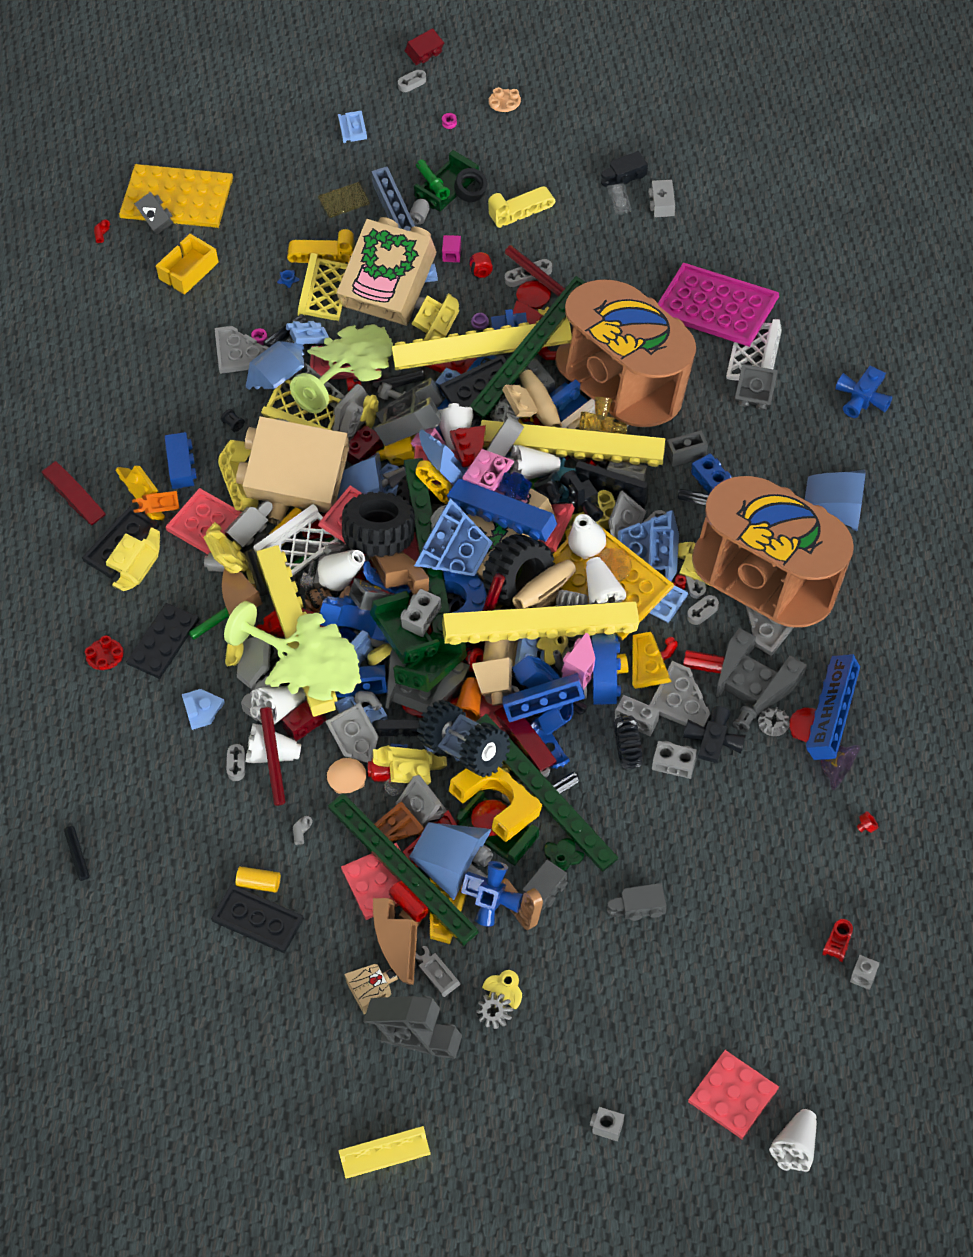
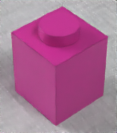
M444 235L442 247L443 262H460L461 236Z

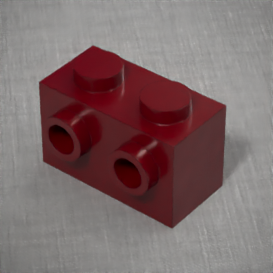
M432 28L410 40L404 51L414 64L418 65L421 62H427L432 56H438L442 52L444 42Z
M366 425L361 430H358L349 441L350 447L346 461L355 465L375 455L384 446L376 431Z
M305 701L281 720L286 733L293 740L298 741L325 722L326 715L324 713L313 717L308 701Z

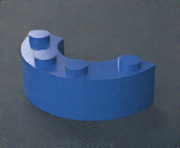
M443 570L446 593L460 595L466 601L462 608L452 613L482 611L486 601V590L481 579L476 574L475 576Z
M345 595L344 598L327 596L323 600L319 613L322 614L325 622L320 625L336 624L337 627L346 626L360 631L363 630L372 639L389 643L370 615V610L359 609L350 596Z
M605 633L592 635L591 643L595 655L593 705L617 704V697H621V685H617V670H621V659L617 658V653H620V641H618V636L615 633L610 635Z
M528 655L512 667L516 680L528 688L560 679V676L551 666L532 655ZM573 702L544 711L538 718L541 724L540 727L546 735L552 734L571 720L574 710Z

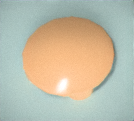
M498 87L493 90V94L489 97L490 107L499 112L512 111L521 103V97L517 89L509 90Z
M342 758L335 761L329 767L327 781L336 793H352L363 788L365 785L366 770L358 760Z

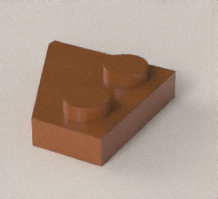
M402 801L374 824L391 842L418 835L424 831V827Z

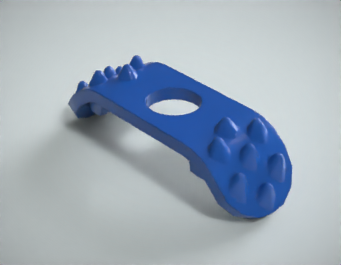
M369 561L364 562L363 574H365L366 580L393 594L407 591L408 594L411 593L408 585L385 588L376 572L377 569L371 567Z
M538 718L533 720L530 725L545 744L551 743L555 746L554 751L551 753L557 762L550 767L558 769L560 766L564 767L565 764L567 765L570 759L564 754L553 734L546 735L540 727L541 724Z

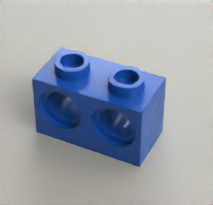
M711 453L692 463V475L708 494L719 483L731 478L730 473L721 467L719 460L715 459Z

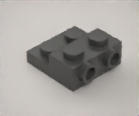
M742 364L735 402H738L739 406L749 407V404L756 405V409L760 410L771 408L778 370Z

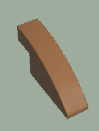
M395 553L393 556L385 555L384 557L369 556L385 588L408 585L413 595L417 594L419 589L428 592L429 577L421 567L414 566L416 562L405 553Z
M224 568L222 594L229 617L233 610L244 601L253 603L256 608L262 605L259 592L241 572L233 574Z
M373 898L374 926L382 952L390 967L401 981L414 985L418 923L412 919H394L395 901L389 898Z

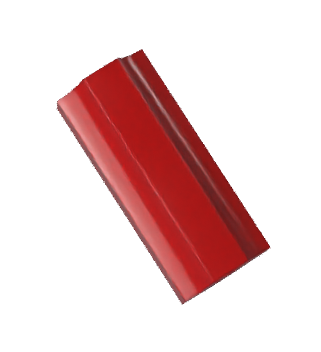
M686 650L684 666L721 674L725 657Z
M398 881L388 891L394 901L414 921L420 922L428 914L429 908L402 881Z

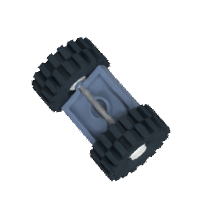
M439 700V703L436 701L432 703L433 707L428 706L426 708L428 710L427 713L423 712L421 715L423 719L419 720L418 723L421 726L417 728V732L420 733L417 736L421 744L440 754L444 752L459 759L466 769L475 774L489 777L492 775V772L496 773L498 771V767L501 768L503 766V760L506 761L507 756L505 755L510 751L507 748L510 745V741L507 740L509 736L505 731L485 722L479 724L466 717V713L461 708L443 700Z

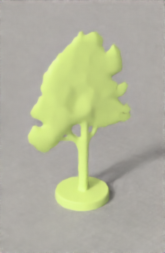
M371 324L357 330L355 325L348 326L337 333L341 339L332 340L331 338H325L324 344L327 346H315L307 350L309 354L329 361L330 369L319 379L307 373L295 376L290 383L291 395L295 402L307 412L320 413L329 403L328 391L324 384L337 373H354L360 381L379 379L382 371H376V369L389 367L388 357L392 355L393 343L385 327ZM345 363L350 365L347 368H340Z
M249 601L240 603L233 610L226 623L224 639L228 644L238 646L251 634L278 650L277 654L281 659L266 678V685L279 687L281 683H290L288 690L291 694L297 693L299 687L307 685L310 686L308 691L309 697L326 701L333 699L331 691H339L341 694L353 692L357 683L360 684L362 682L359 674L358 655L354 645L349 643L348 639L341 638L336 624L320 627V624L325 622L320 613L300 616L297 619V631L287 639L276 638L254 627L257 618V608ZM293 641L299 642V646L296 649L286 644Z

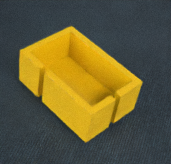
M189 234L180 242V246L177 245L156 265L159 280L169 286L173 285L174 289L185 295L219 262L214 247Z

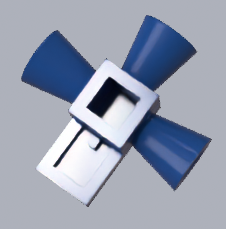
M869 366L858 383L844 373L840 376L835 389L852 394L851 400L843 406V411L847 416L857 418L861 409L867 410L871 403L885 413L891 404L892 396L876 392L886 373Z
M488 862V878L471 872H467L464 877L461 893L477 898L475 905L481 907L474 920L482 926H494L495 910L500 904L515 913L520 911L523 893L505 891L506 884L501 882L508 870V866L502 862Z

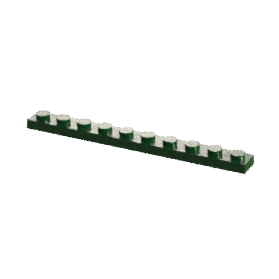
M577 276L574 277L469 406L473 409V413L483 420L503 397V387L505 385H512L567 318L565 305L570 293L587 282Z
M423 458L404 460L410 504L415 514V533L419 554L432 531L431 517L433 515L428 487L415 473L418 462L423 461ZM421 567L429 577L428 592L441 598V609L431 623L432 632L443 634V614L450 613L443 572L438 569Z
M487 714L476 721L479 724L483 722L490 723L499 728ZM507 739L510 741V745L507 746L510 751L506 753L507 759L506 761L503 760L502 763L533 797L540 801L542 807L602 872L617 861L618 856L510 739Z
M344 793L328 805L329 810L399 881H402L429 908L428 911L462 946L479 933L478 929Z

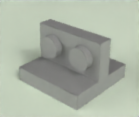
M420 775L413 776L396 802L398 804L402 801L424 829L428 822L442 818L443 814L447 811Z

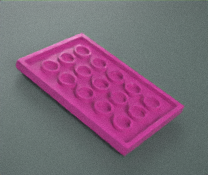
M683 263L658 302V305L673 318L680 319L687 327L750 347L778 300L779 292Z

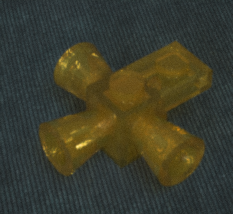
M594 397L596 414L581 412L579 430L617 434L627 433V425L625 423L614 422V418L607 417L612 403L610 398Z

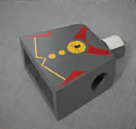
M354 578L349 593L351 599L362 610H371L374 600L394 595L369 581Z

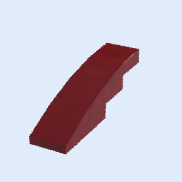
M53 462L41 471L42 475L55 487V490L67 500L68 505L91 526L106 515L93 498L58 462Z
M504 707L494 711L496 718L512 742L519 746L523 754L531 760L540 772L557 762L525 718L509 722Z

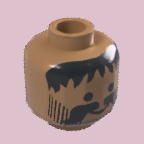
M318 587L306 593L307 599L304 600L307 610L319 613L323 600L327 596L332 597L329 589L325 590L324 587Z

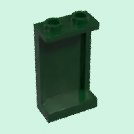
M452 150L449 153V161L435 173L437 178L442 179L443 185L450 190V195L441 201L430 190L429 183L426 181L421 186L418 184L414 185V196L417 200H426L431 209H436L440 212L457 197L454 190L457 175L466 168L479 170V165ZM463 179L461 182L463 188L466 189L474 179Z
M407 591L374 600L370 610V615L403 664L437 654L440 644L438 639L432 640L427 631L421 637L402 628L400 616L403 610L409 607L410 595Z
M432 632L429 634L431 639H438L440 641L437 654L410 662L406 667L394 666L395 683L429 692L467 657L465 642L457 645L445 644L443 634Z
M482 790L470 798L465 809L462 808L457 813V825L474 827L471 820L473 809L479 803L488 800ZM533 824L530 827L526 826L507 842L498 835L488 836L484 845L515 866L538 839L539 828Z

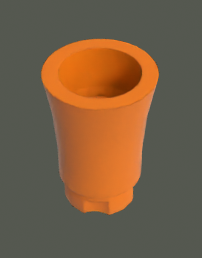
M470 677L464 681L456 704L457 707L466 713V717L475 722L480 719L482 697L476 678Z

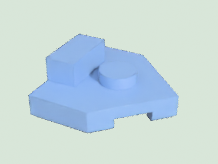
M202 689L182 694L192 730L210 725L219 709L225 703L224 699Z

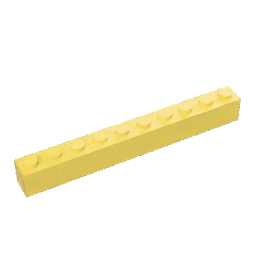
M568 319L563 321L543 347L571 343L572 334ZM528 322L518 324V327L506 325L502 326L499 330L487 328L480 333L468 331L466 335L460 336L458 333L448 335L447 338L435 336L431 337L428 341L416 339L413 340V343L409 344L397 342L395 346H392L395 370L511 353L516 350L536 324L529 325Z
M481 421V426L486 425L484 449L488 448L504 422ZM521 424L524 428L513 444L549 454H556L558 457H567V455L574 456L577 459L588 457L595 461L608 459L614 463L627 461L633 465L647 463L652 467L663 465L665 438Z
M276 545L256 552L285 639H287L297 631V619L307 613L301 610L304 607L300 596H296L298 589L295 581L291 582L290 577L293 576L290 566L286 567L285 562H287L285 552H281L279 546ZM297 641L287 643L289 647L294 649L299 646ZM306 685L303 687L313 717L336 710L334 702H337L335 691H331L332 700L321 701L308 696L310 686Z
M636 602L443 614L442 619L444 643L452 645L462 642L516 641L523 638L534 640L538 637H574L576 635H584L585 633L589 634V636L600 633L607 635L614 634L615 632L632 633L637 631L640 623Z

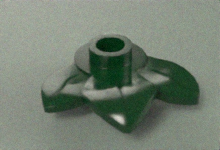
M564 838L558 844L552 842L545 844V856L550 859V862L564 871L570 865L579 864L584 858L583 852L575 851V842L571 838Z

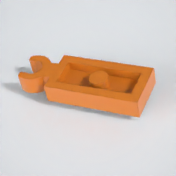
M177 491L143 495L142 498L132 500V503L137 502L139 504V508L133 510L135 513L145 511V514L180 509Z

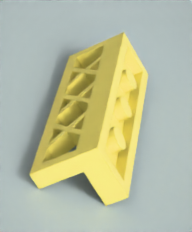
M424 1126L338 1150L346 1179L430 1155Z

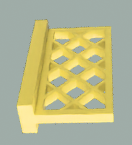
M311 253L299 302L298 316L303 314L304 316L309 315L339 321L342 304L340 300L334 302L330 297L335 295L338 290L333 283L341 282L344 273L339 275L336 270L339 268L346 269L348 264L317 258L318 254ZM319 265H325L329 269L323 272ZM332 272L336 277L329 280L326 275ZM323 277L326 282L319 285L316 280ZM330 286L333 291L326 293L323 288ZM320 291L323 296L316 298L313 293ZM327 299L330 304L324 307L320 302ZM315 304L320 308L317 311L310 310V307ZM334 308L337 311V315L330 314L327 310Z
M287 379L283 383H287L290 385L292 380ZM283 383L274 389L267 406H264L261 411L266 418H279L292 423L328 430L333 429L335 421L334 410L329 412L328 407H326V414L318 417L317 413H314V419L310 421L305 420L304 414L308 412L306 410L302 411L295 401L286 405L284 397L290 395L291 391L282 394L281 387ZM329 395V403H338L341 400ZM282 399L284 406L277 409L272 407L276 400ZM297 405L300 412L294 415L290 414L288 408ZM329 417L330 423L328 428L321 426L320 420Z

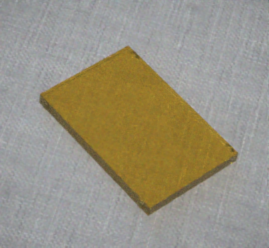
M359 182L318 196L329 218L370 204Z

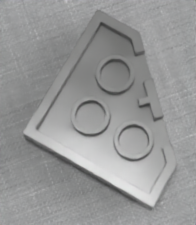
M233 326L215 328L220 374L249 370L250 361L269 348L265 345H260L257 343V340L247 334L243 335L238 332V329Z
M745 605L752 635L756 636L755 647L772 656L794 627L781 625Z
M672 661L667 670L672 682L659 685L649 706L659 709L660 716L686 726L689 719L705 727L710 718V711L703 701V696L694 681L691 669Z

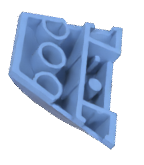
M277 341L250 361L246 388L251 389L253 386L255 389L260 387L264 389L277 388L304 367V358L302 357L304 355L302 351L304 346L302 344Z
M421 429L419 431L420 442L432 465L453 485L458 478L463 480L462 477L468 468H462L460 461L454 457L455 454L445 444H441L439 440Z
M379 452L344 470L337 500L350 485L363 494L383 492Z
M865 470L809 476L805 500L813 505L822 506L843 524L857 531L863 498Z
M450 498L428 536L414 566L475 576L493 542Z
M672 510L662 516H655L649 521L641 524L637 523L618 531V540L672 582L677 572L679 532Z
M428 822L409 858L454 901L463 884L462 879L480 847H483L491 829Z

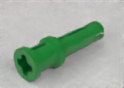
M419 160V165L416 163V168L429 183L430 190L441 201L445 200L450 195V190L443 185L442 179L436 177L425 160Z

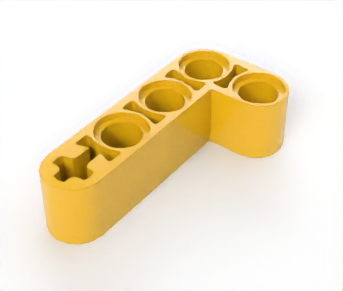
M343 229L338 233V241L292 240L289 242L287 259L292 263H309L311 253L318 254L317 258L349 263L355 248L354 234L350 230Z

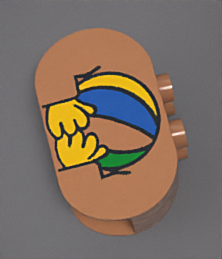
M595 280L584 283L574 289L568 296L565 305L566 317L572 324L571 343L560 345L556 353V365L560 373L571 382L575 379L580 382V390L617 420L627 425L652 427L666 423L674 418L682 407L696 352V343L691 332L680 319L673 318L659 307L653 298L646 297L629 284L614 280Z
M739 476L719 483L708 496L703 528L700 538L693 549L692 563L697 575L710 586L781 625L807 627L826 618L835 605L853 554V539L847 527L837 517L828 513L822 506L813 505L796 496L790 489L780 487L769 480L753 476Z

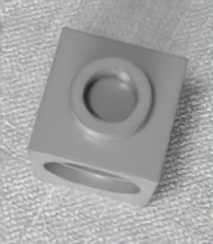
M859 955L850 982L870 990L880 963Z
M599 1107L597 1114L593 1113L590 1126H593V1134L618 1141L624 1123V1114ZM608 1120L612 1125L604 1127L601 1125V1122Z

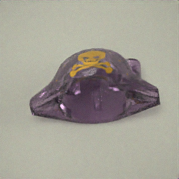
M839 745L836 759L821 760V766L825 775L830 779L832 790L837 788L850 770L860 750L859 745L848 748Z

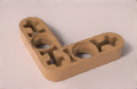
M503 878L501 883L506 884L505 891L518 893L510 881ZM532 888L523 894L520 911L515 913L510 910L526 930L538 924L543 905L540 893L537 889Z

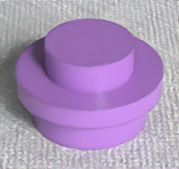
M476 313L471 320V324L475 329H485L489 324V319L484 313Z

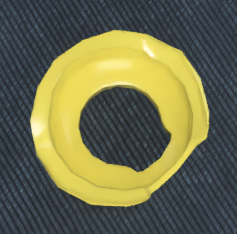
M243 643L238 646L227 644L226 666H235L239 663L243 655Z
M386 643L369 652L367 655L368 664L371 666L377 665L389 656L393 649L391 645Z

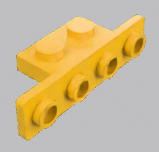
M134 466L132 470L122 467L116 468L115 471L119 478L126 484L129 492L135 498H142L143 495L156 494L158 492L155 485L140 466ZM162 512L146 514L152 520H164L165 518Z

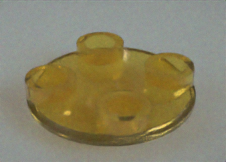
M608 548L596 556L605 562L619 582L629 577L631 559L625 551L618 548Z

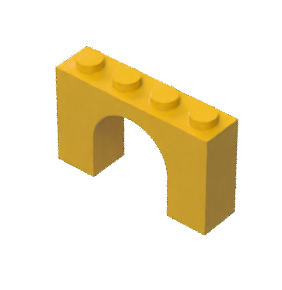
M498 767L496 773L492 772L491 776L482 777L468 769H464L451 779L449 792L462 804L480 790L486 789L500 791L509 799L511 805L494 817L492 830L505 842L539 817L542 807L540 801L526 791L523 785L518 784L508 772Z

